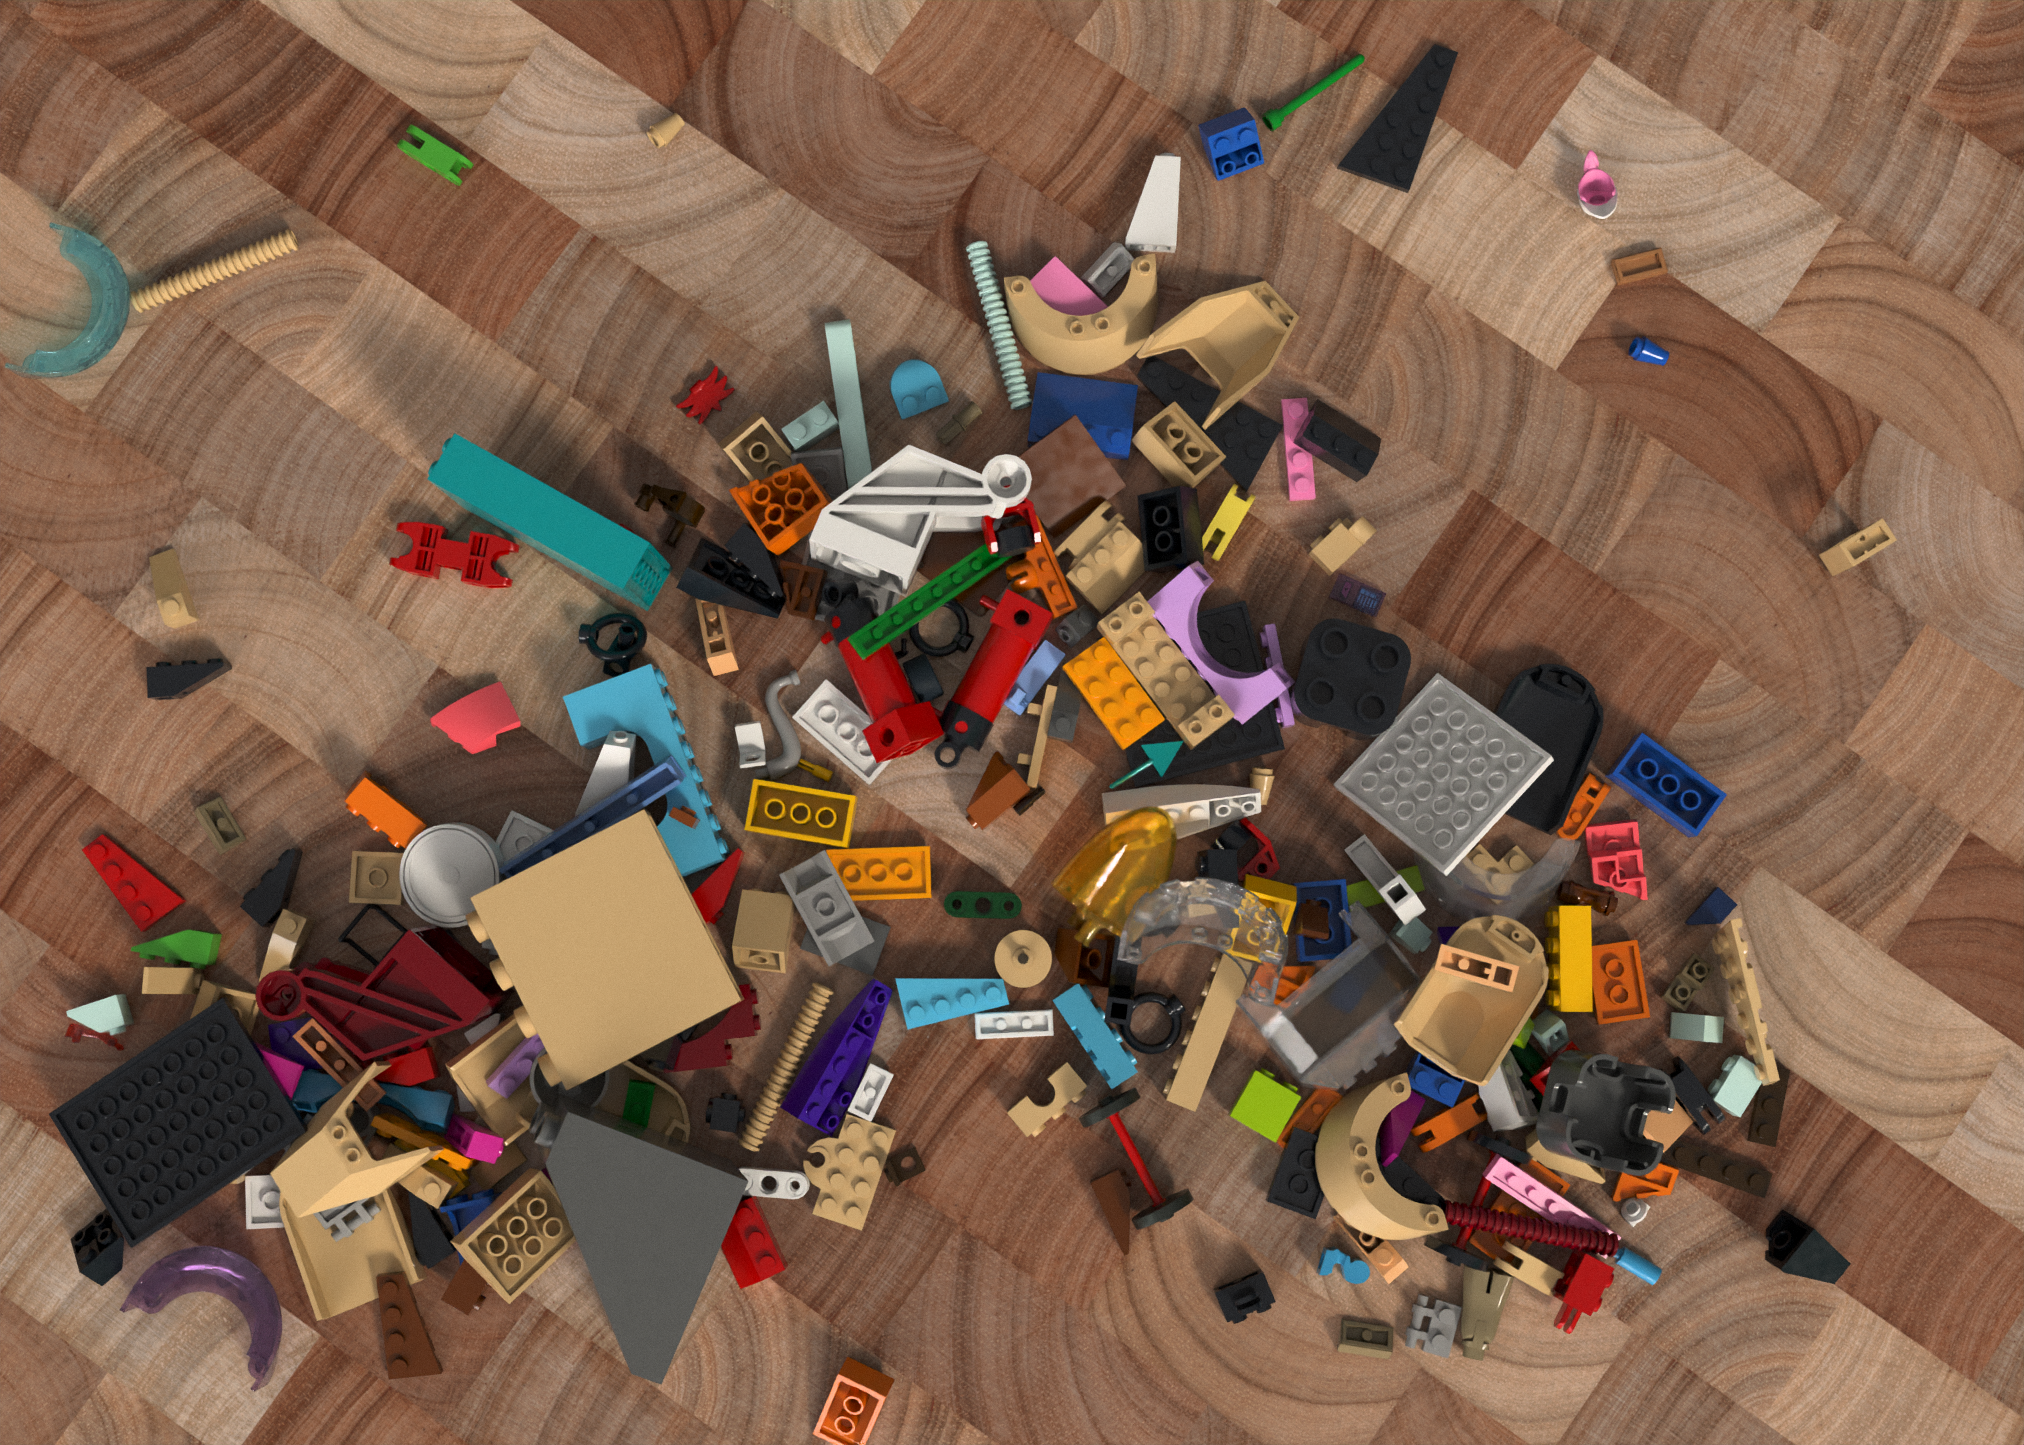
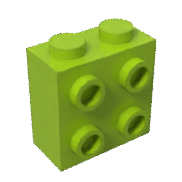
M1261 1068L1260 1072L1253 1069L1228 1115L1276 1143L1301 1096L1296 1094L1298 1088L1286 1081L1282 1085L1273 1080L1275 1075Z

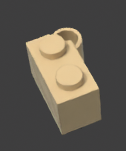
M1363 516L1354 524L1348 518L1344 521L1338 518L1329 527L1331 532L1325 538L1320 535L1310 545L1313 549L1308 555L1330 577L1377 530Z

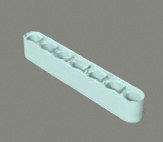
M850 319L825 323V331L848 489H850L872 472L851 322Z

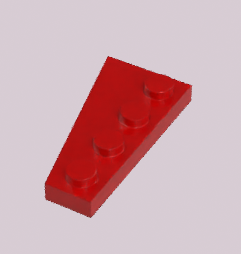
M102 834L82 849L83 853L141 932L147 931L187 901L181 895L176 894L169 888L170 886L159 880L148 868L137 862L126 850L105 834Z

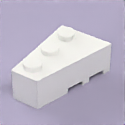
M1510 1049L1488 1084L1485 1086L1478 1085L1479 1095L1484 1102L1487 1119L1492 1126L1493 1132L1523 1129L1536 1124L1539 1116L1531 1100L1535 1096L1532 1090L1527 1091L1520 1079L1523 1073Z

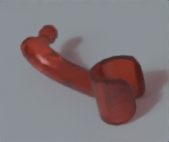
M71 1023L65 1034L66 1038H72L73 1043H79L81 1037L84 1036L102 1040L109 1047L114 1046L118 1051L124 1049L123 1045L117 1043V1039L110 1034L84 1029V1027L78 1024Z

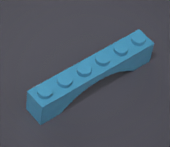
M308 1069L307 1071H302L291 1101L297 1110L317 1113L321 1106L343 1087L331 1075ZM390 1082L379 1083L387 1093L377 1103L391 1106L403 1112L421 1130L447 1134L455 1107L452 1095L443 1090L432 1092L425 1091L418 1086H409L407 1088Z

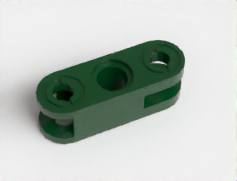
M956 891L947 895L944 901V908L949 915L956 918L1012 919L1019 915L1022 904L1019 897L1013 893ZM987 898L990 901L991 906L987 912L981 913L977 911L976 902L978 899ZM955 900L962 902L960 909L953 908L952 904ZM1007 901H1011L1014 904V908L1010 911L1004 908V904Z

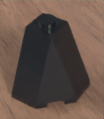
M1783 1209L1766 1228V1239L1769 1241L1768 1250L1765 1251V1260L1784 1273L1835 1284L1851 1264L1814 1228Z

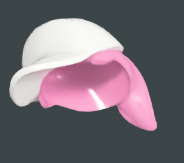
M1589 150L1584 161V175L1578 184L1577 196L1582 210L1586 214L1599 219H1605L1616 209L1617 189L1610 175L1598 169L1597 155L1592 150Z

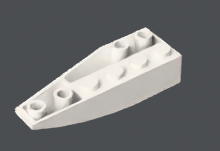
M1193 784L1152 786L1102 793L1109 852L1162 845L1261 812L1260 789Z

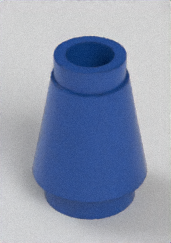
M1645 336L1642 338L1635 337L1628 352L1629 356L1633 357L1635 361L1664 366L1669 358L1668 351Z

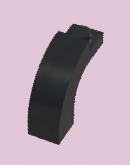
M1116 933L1104 1022L1123 1025L1131 1024L1142 936Z

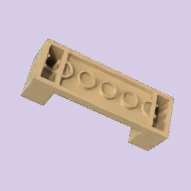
M1138 592L1099 621L1097 629L1106 638L1189 749L1192 750L1230 721L1235 714L1220 695L1215 696L1172 639L1166 634L1162 626L1153 617L1155 611L1142 594Z

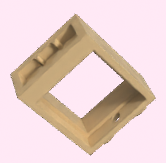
M1882 518L1819 554L1831 575L1835 576L1856 566L1897 541V539Z

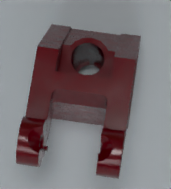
M433 924L409 929L373 972L351 964L341 963L339 960L332 961L328 957L321 958L318 963L305 961L294 969L286 968L267 974L258 984L255 998L261 1012L272 1020L285 1021L299 1017L303 1013L310 1014L362 1061L406 1046L420 1049L429 1038L489 1018L497 1013L514 991L511 988L503 991L490 969L458 943L442 927ZM282 991L283 994L288 998V1000L282 997Z

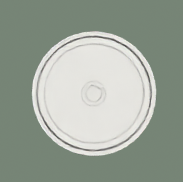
M452 822L428 828L410 842L403 854L399 878L404 898L418 916L431 924L448 928L468 925L466 915L476 910L470 898L506 880V875L504 873L501 874L499 871L504 863L503 855L495 841L487 833L473 825Z

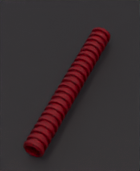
M1447 1199L1441 1206L1446 1221L1450 1225H1456L1457 1223L1459 1227L1465 1225L1466 1228L1470 1229L1473 1227L1474 1230L1481 1228L1483 1232L1489 1230L1493 1234L1497 1232L1499 1235L1505 1234L1508 1237L1513 1235L1514 1238L1521 1237L1523 1240L1528 1238L1530 1241L1536 1240L1538 1243L1544 1241L1548 1245L1552 1243V1245L1558 1246L1560 1244V1247L1563 1248L1568 1246L1569 1249L1576 1248L1578 1251L1584 1250V1252L1588 1253L1591 1251L1593 1254L1599 1253L1603 1256L1607 1254L1609 1257H1614L1619 1247L1618 1236L1615 1233L1609 1235L1605 1231L1601 1233L1599 1230L1593 1231L1590 1228H1578L1575 1225L1570 1227L1569 1224L1562 1225L1560 1222L1554 1224L1550 1220L1546 1222L1545 1219L1538 1220L1536 1217H1523L1521 1214L1515 1216L1511 1212L1507 1214L1505 1211H1501L1499 1213L1496 1209L1491 1211L1490 1208H1485L1483 1210L1481 1206L1475 1208L1474 1205L1470 1204L1467 1206L1466 1203L1459 1205V1202L1454 1201L1451 1203Z

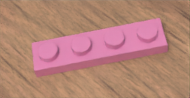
M1307 398L1282 399L1281 411L1289 501L1313 500L1316 498L1312 454L1293 443L1308 416Z

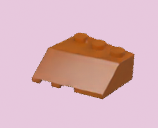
M803 463L775 472L773 476L765 479L751 481L749 485L729 490L766 548L778 556L811 532L816 525L821 510L833 502L827 491Z

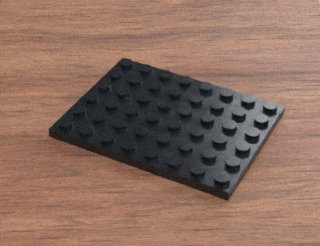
M227 997L221 998L49 1113V1116L131 1248L136 1247L307 1132L308 1128Z

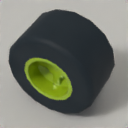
M923 653L903 663V668L920 703L932 701L944 694L926 654Z

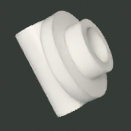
M1630 1198L1623 1204L1621 1214L1625 1221L1634 1227L1646 1217L1650 1206L1642 1199Z

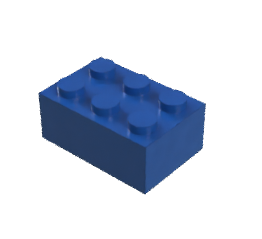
M1346 879L1290 884L1297 888V903L1293 912L1294 925L1299 903L1306 904V899L1322 902L1321 907L1328 908V939L1318 940L1295 935L1297 962L1353 958Z

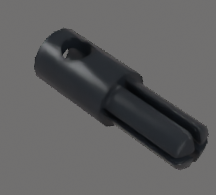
M1039 786L1029 796H1025L1013 807L1015 812L1021 816L1034 805L1035 801L1046 793L1045 789Z

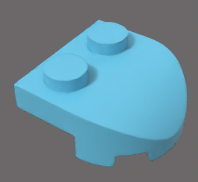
M910 359L900 363L895 368L889 387L902 420L949 401L939 374L927 362L919 359Z

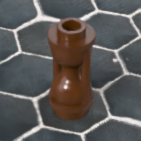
M1570 879L1568 881L1562 880L1557 891V900L1562 901V904L1591 906V909L1602 913L1603 916H1608L1610 912L1614 913L1618 904V898L1615 897L1614 891L1590 889Z

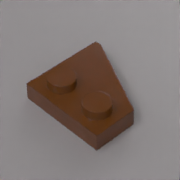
M780 560L779 564L780 568L783 569L785 581L783 589L787 596V614L814 621L828 572L824 569Z

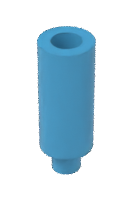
M1625 1246L1621 1249L1618 1248L1614 1256L1616 1264L1651 1285H1654L1661 1275L1662 1269Z

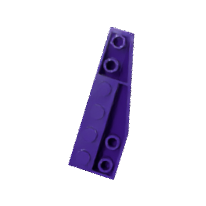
M873 978L858 993L820 1039L802 1067L780 1108L830 1136L833 1135L861 1083L893 991L891 988Z

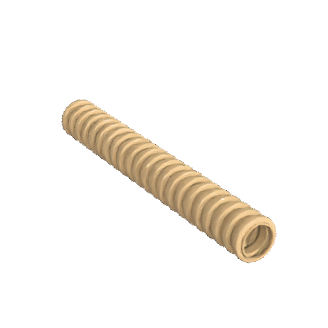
M286 229L285 233L279 232L278 236L271 235V239L266 237L263 239V242L256 241V245L251 243L248 245V248L242 247L241 251L238 249L234 250V254L229 252L226 254V257L222 255L219 256V260L214 258L211 263L208 261L204 262V266L199 264L196 269L194 267L190 268L189 272L184 270L181 275L179 273L175 274L174 278L169 276L167 280H160L159 284L157 282L153 283L152 287L147 285L145 289H138L137 293L132 291L130 292L132 304L137 311L142 313L145 308L150 310L152 306H159L160 302L165 304L166 300L172 301L174 297L180 298L181 294L187 295L188 291L194 292L196 288L202 289L203 285H211L210 282L217 283L218 279L224 280L225 276L232 277V273L237 275L240 273V270L243 272L247 271V267L252 269L255 267V264L261 265L262 261L266 263L269 262L270 258L276 259L277 255L280 257L284 256V252L289 254L292 249L296 251L299 244L294 233L290 229Z
M812 983L813 989L808 992L810 996L805 998L806 1004L801 1007L803 1011L798 1013L799 1019L794 1021L796 1025L791 1028L792 1034L787 1036L789 1040L784 1043L785 1049L780 1051L781 1057H777L778 1063L773 1066L775 1068L774 1072H770L771 1078L766 1081L768 1083L767 1087H763L764 1093L759 1095L761 1099L756 1102L757 1108L752 1110L753 1116H749L750 1123L745 1125L747 1129L741 1133L743 1137L742 1139L739 1138L738 1142L746 1149L754 1152L760 1150L759 1144H762L764 1141L762 1137L767 1135L765 1131L770 1129L771 1125L769 1123L774 1120L772 1116L777 1114L778 1110L776 1108L781 1105L779 1101L784 1099V1091H788L787 1084H791L790 1078L795 1076L794 1070L799 1067L797 1063L802 1061L801 1055L805 1054L806 1051L804 1049L809 1046L808 1040L813 1038L811 1034L816 1031L815 1025L820 1023L818 1019L823 1016L822 1010H826L825 1004L830 1002L829 996L833 995L834 992L820 983Z

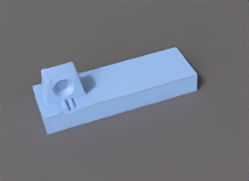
M1045 639L1023 668L1004 705L1018 716H1021L1066 654Z

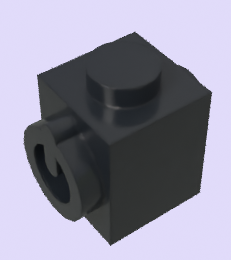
M722 1092L721 1097L709 1098L705 1123L710 1124L709 1129L736 1133L739 1129V1123L744 1122L746 1106H742L743 1100L737 1099V1094Z

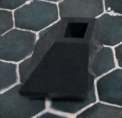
M106 1208L70 1239L79 1272L100 1286L106 1284L123 1267L124 1237Z

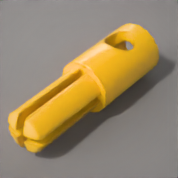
M800 759V763L797 765L827 782L830 781L833 775L832 771L822 766L814 765L804 759Z

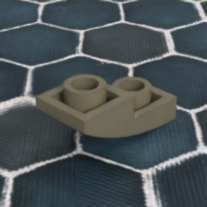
M1693 953L1671 980L1660 998L1680 1013L1685 1012L1697 992L1703 989L1715 968Z

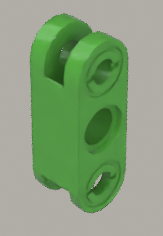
M410 124L406 132L422 143V147L418 149L403 139H400L396 146L411 158L455 185L460 186L463 181L457 174L462 167L472 169L473 163L460 153Z

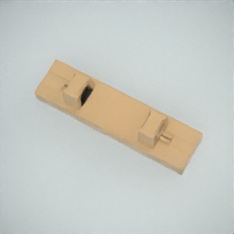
M1047 685L1042 705L1028 704L1027 714L1040 717L1033 755L1018 753L1017 764L1029 766L1027 780L1029 788H1037L1057 686Z

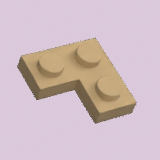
M1478 844L1469 852L1466 858L1460 861L1494 899H1498L1534 865L1517 845H1514L1502 858L1496 861L1481 844Z

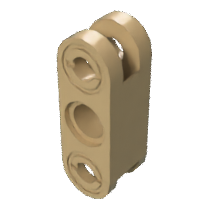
M1107 500L1054 552L1057 558L1065 552L1074 558L1068 567L1070 571L1119 521L1122 523L1125 519L1121 513H1117L1109 522L1103 517L1112 507Z
M1505 1240L1502 1248L1515 1255L1510 1264L1496 1256L1493 1264L1552 1297L1555 1293L1552 1290L1557 1278L1563 1279L1565 1274L1547 1262Z

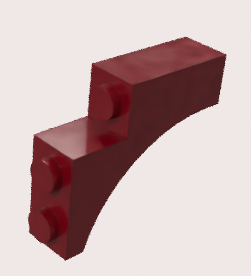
M752 984L739 985L744 1000L731 1006L726 1016L708 1033L693 1041L683 1043L674 1069H664V1073L730 1065L729 1060H733L732 1044L727 1043V1039L757 1036V1030H761L760 1014L756 1015L755 1004L759 1003L757 988L753 989Z

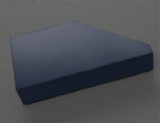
M1715 887L1684 923L1686 925L1721 924L1737 904L1719 887Z

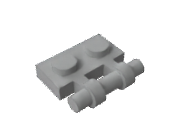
M369 1197L314 1213V1216L325 1230L333 1224L338 1227L336 1231L331 1233L333 1239L338 1242L343 1237L348 1238L351 1236L354 1230L364 1222L369 1223L372 1221L374 1215L380 1212L381 1208L376 1202L367 1208L363 1203L370 1199ZM355 1209L358 1215L347 1222L343 1217Z
M1418 1294L1416 1304L1413 1303L1411 1310L1414 1313L1410 1327L1407 1326L1405 1335H1407L1405 1346L1415 1349L1417 1339L1424 1340L1421 1348L1422 1351L1449 1358L1462 1307L1435 1298L1433 1308L1426 1307L1429 1297ZM1423 1316L1430 1317L1426 1331L1420 1330Z

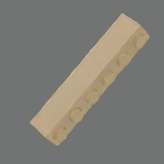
M1224 953L1221 954L1220 958L1215 957L1210 971L1214 972L1211 982L1206 981L1201 992V996H1204L1202 1005H1196L1191 1020L1195 1021L1192 1030H1186L1182 1040V1044L1185 1045L1182 1055L1177 1054L1172 1068L1176 1070L1173 1079L1168 1078L1162 1093L1166 1094L1165 1099L1167 1101L1196 1112L1253 965L1234 957L1226 956Z

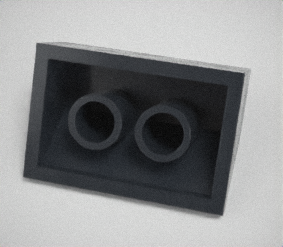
M1317 399L1293 443L1358 482L1368 475L1379 455L1381 438Z

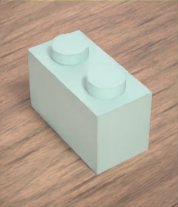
M822 401L781 430L795 452L806 451L838 430L839 423L826 403Z
M1733 1055L1732 1058L1728 1057L1721 1068L1723 1072L1719 1079L1713 1080L1708 1088L1709 1095L1717 1106L1733 1116H1742L1762 1083L1755 1075V1064L1740 1055Z

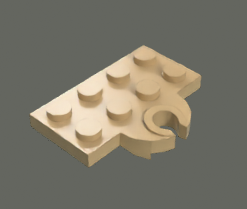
M847 1113L838 1138L830 1136L819 1138L809 1146L808 1152H820L825 1157V1161L821 1166H814L809 1160L805 1159L803 1162L807 1178L813 1185L820 1188L812 1214L862 1231L896 1129Z

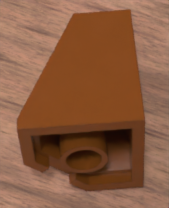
M999 751L993 754L966 808L969 814L966 819L974 829L980 827L982 831L985 830L1030 793L1029 786L1015 769L1005 762L1004 757Z

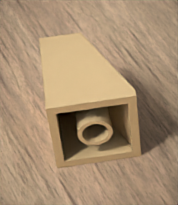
M756 888L750 890L742 889L732 942L734 967L786 973L794 915V902L788 893L781 891L769 893Z

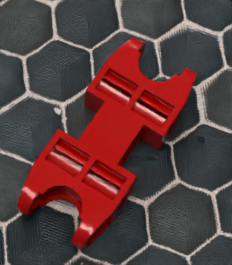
M423 522L397 523L396 531L409 535L413 541V548L407 555L399 556V558L391 557L389 565L416 576L439 579L441 567L463 571L461 581L467 585L484 588L512 587L513 579L501 576L496 570V562L501 556L509 555L510 552L519 553L520 546L496 535L474 531L470 532L469 542L463 543L447 540L448 529L444 526Z

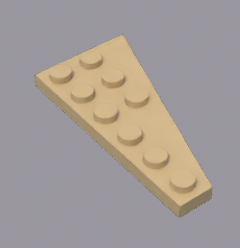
M1741 918L1730 920L1713 935L1712 946L1715 953L1720 955L1722 964H1720L1721 973L1724 979H1728L1731 988L1728 991L1732 1004L1737 1006L1739 1012L1737 1014V1021L1740 1028L1745 1030L1747 1036L1745 1040L1746 1048L1750 1055L1753 1054L1756 1063L1754 1065L1755 1075L1765 1086L1773 1084L1780 1079L1773 1049L1769 1044L1765 1043L1767 1038L1766 1032H1768L1767 1024L1759 1018L1758 1009L1762 1008L1753 967L1750 963L1746 964L1745 958H1747V951L1749 949L1747 941L1740 938L1738 928L1743 927Z

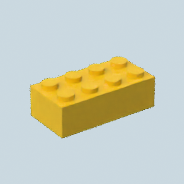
M753 779L744 830L849 848L858 797Z
M1591 906L1548 907V912H1545L1544 917L1545 927H1549V938L1545 939V952L1549 953V964H1546L1549 970V990H1546L1545 995L1546 1005L1550 1006V1011L1593 1012Z

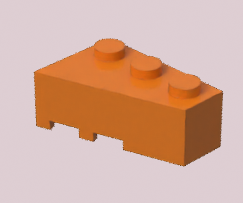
M365 770L345 794V802L347 803L345 807L354 815L359 816V814H362L367 818L368 821L366 823L376 832L382 830L389 835L387 840L395 847L400 848L403 846L406 849L410 842L426 828L427 821L403 801H399L390 794L389 789L385 786H380L371 779L372 775Z

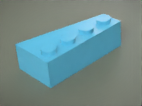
M895 978L907 1030L1009 1005L1003 979Z
M1077 983L1052 1001L1110 1088L1113 1089L1138 1072L1134 1067L1138 1062L1130 1050L1124 1052L1119 1044L1123 1041L1115 1028L1112 1030L1108 1028L1104 1022V1011L1100 1006L1095 1008L1090 1001L1094 996L1086 985L1081 987Z

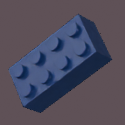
M1644 733L1634 735L1605 775V777L1688 838L1698 836L1727 796L1726 793Z

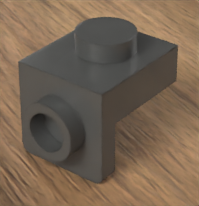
M1084 604L1064 618L1055 628V631L1059 634L1061 640L1072 648L1083 637L1097 628L1099 620Z

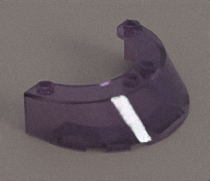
M194 1246L165 1256L142 1274L121 1306L120 1311L125 1313L139 1308L146 1313L155 1314L177 1297L187 1293L210 1292L220 1295L239 1308L250 1328L252 1343L246 1355L250 1357L248 1371L256 1379L251 1390L255 1392L268 1385L274 1373L279 1355L282 1335V1314L277 1294L269 1279L259 1267L246 1257L226 1248Z

